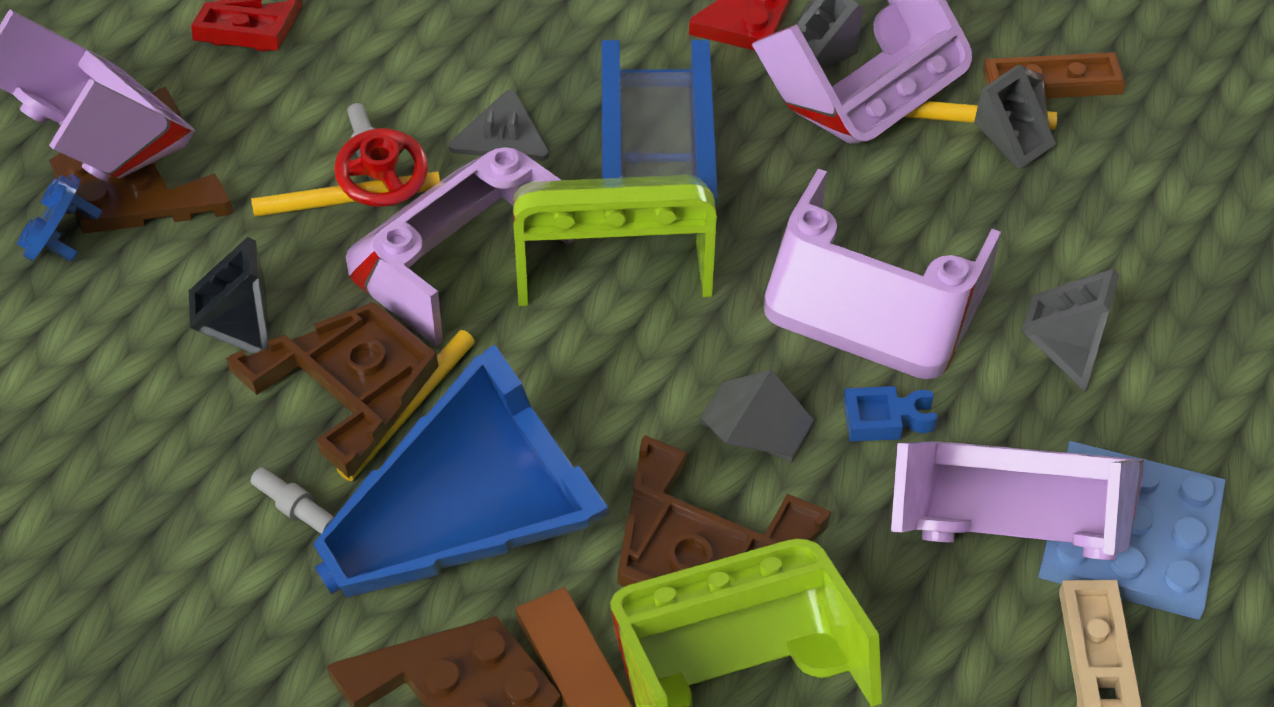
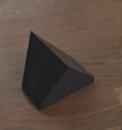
M247 237L188 291L190 328L254 354L269 348L266 287L256 240Z

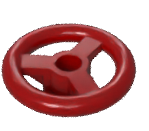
M388 128L371 129L355 135L341 147L335 160L334 173L341 190L354 201L368 206L386 207L404 202L420 190L427 177L428 159L422 146L410 135ZM360 149L361 156L351 160L353 155ZM404 149L410 153L414 161V172L406 184H403L396 175L395 167L399 161V155ZM370 175L371 178L382 181L389 192L375 193L366 191L357 186L350 176Z

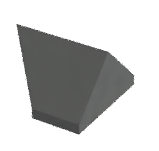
M811 0L805 5L796 22L822 70L857 54L863 6L856 0Z
M1016 65L982 88L974 123L1015 167H1024L1056 145L1049 128L1044 76L1042 74L1027 69L1023 65Z
M1114 268L1033 295L1022 328L1024 334L1084 392L1087 389L1119 278V274Z
M768 370L722 382L701 415L700 424L711 428L725 444L765 451L792 463L813 428L814 419L773 371Z

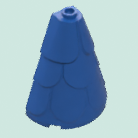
M493 345L486 349L483 354L475 356L429 413L417 421L379 470H372L313 543L323 562L315 566V569L331 594L341 589L348 598L439 576L441 569L507 554L513 548L584 530L593 523L600 522L609 516V509L581 467L578 465L573 468L530 406L521 381L496 345Z

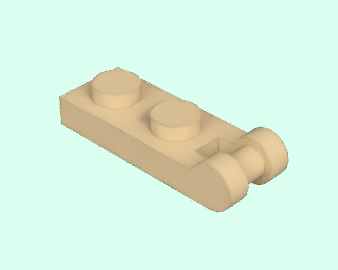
M1063 580L1059 596L1077 695V707H1141L1117 580ZM1098 688H1115L1116 699H1100Z

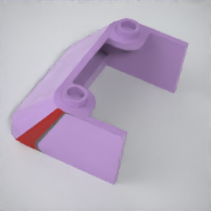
M888 0L890 5L876 15L873 23L874 34L882 52L834 86H831L797 24L761 38L752 45L790 110L849 144H859L874 139L960 77L970 67L972 51L969 42L946 0Z
M10 9L0 24V88L13 94L23 103L20 110L27 116L43 124L49 118L61 125L49 144L52 149L82 162V168L101 180L108 181L110 176L122 178L186 147L195 129L127 72L102 56Z
M507 147L494 149L455 170L354 243L346 254L349 277L361 289L437 347L443 342L438 291L411 271L409 267L500 198L513 205L514 194L521 186L534 181H560L561 179L519 150ZM560 239L567 245L575 241V239Z
M818 169L790 215L765 293V316L770 322L779 327L917 378L932 379L943 375L948 369L990 284L1001 232L991 229L975 262L953 255L941 256L931 262L923 276L832 244L837 232V223L833 215L823 209L827 171Z
M954 442L898 443L891 531L922 530L923 540L936 542H954L955 533L965 532L1071 542L1075 546L1083 547V557L1116 560L1117 554L1129 549L1142 485L1144 460Z

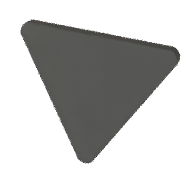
M512 90L505 91L449 142L450 152L483 156L494 149L507 147L521 151L532 160L544 161L549 157L546 145L517 94Z

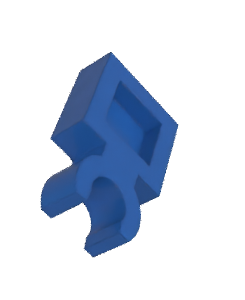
M896 386L845 388L843 403L849 442L901 439L903 427H908L910 430L918 433L934 431L937 413L925 414L917 411L920 409H931L933 392L917 390L910 393L906 398H898Z

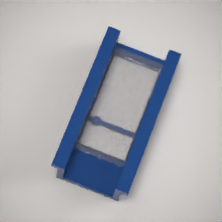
M602 40V179L673 175L695 176L708 186L714 195L715 205H717L718 194L709 40H691L690 69L620 70V40Z

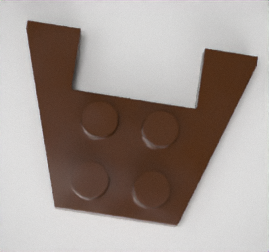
M166 87L152 93L181 117L180 111ZM59 153L49 160L56 179L61 174L68 177L71 173L81 178L75 194L102 210L99 218L95 220L74 211V215L83 233L145 226V219L171 216L174 222L192 220L191 213L214 211L215 217L227 216L233 213L231 200L215 173L169 190L154 163L122 178L110 176L108 181H104L83 169L82 162L63 153Z
M375 302L315 323L316 331L292 340L286 335H282L269 340V348L249 356H246L244 350L226 358L230 371L256 395L297 367H301L353 413L352 415L316 439L320 453L348 478L356 473L439 366L436 352Z
M644 435L640 444L632 501L618 568V584L626 587L787 540L805 539L814 541L827 529L830 523L831 511L787 494L765 534L750 530L669 496V492L686 466L687 452Z
M497 616L336 661L327 666L329 678L351 707H368L404 683L409 685L425 707L562 706L561 694Z

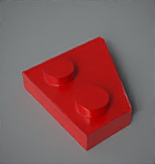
M219 0L205 2L191 24L193 41L210 42L216 46L234 45L250 47L258 51H278L302 8V0H287L269 4H262V0Z
M717 0L691 17L689 21V35L755 51L752 45L754 42L779 32L793 0Z

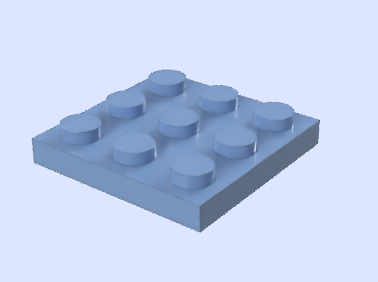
M1069 441L1066 451L1068 453L1141 459ZM1141 459L1144 460L1142 485L1129 549L1127 551L1117 554L1116 560L1092 559L1083 557V547L1075 546L1071 542L1046 540L1038 578L1062 584L1063 580H1117L1121 600L1200 620L1206 604L1225 479Z

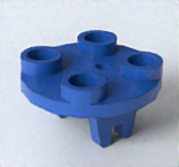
M71 173L68 177L61 174L58 179H53L40 203L47 206L41 218L36 217L34 221L30 219L17 240L16 244L24 248L23 256L33 261L40 251L45 248L70 262L71 260L74 261L78 252L58 240L61 233L55 230L65 213L69 215L77 211L95 220L99 218L102 212L101 209L75 194L81 178Z

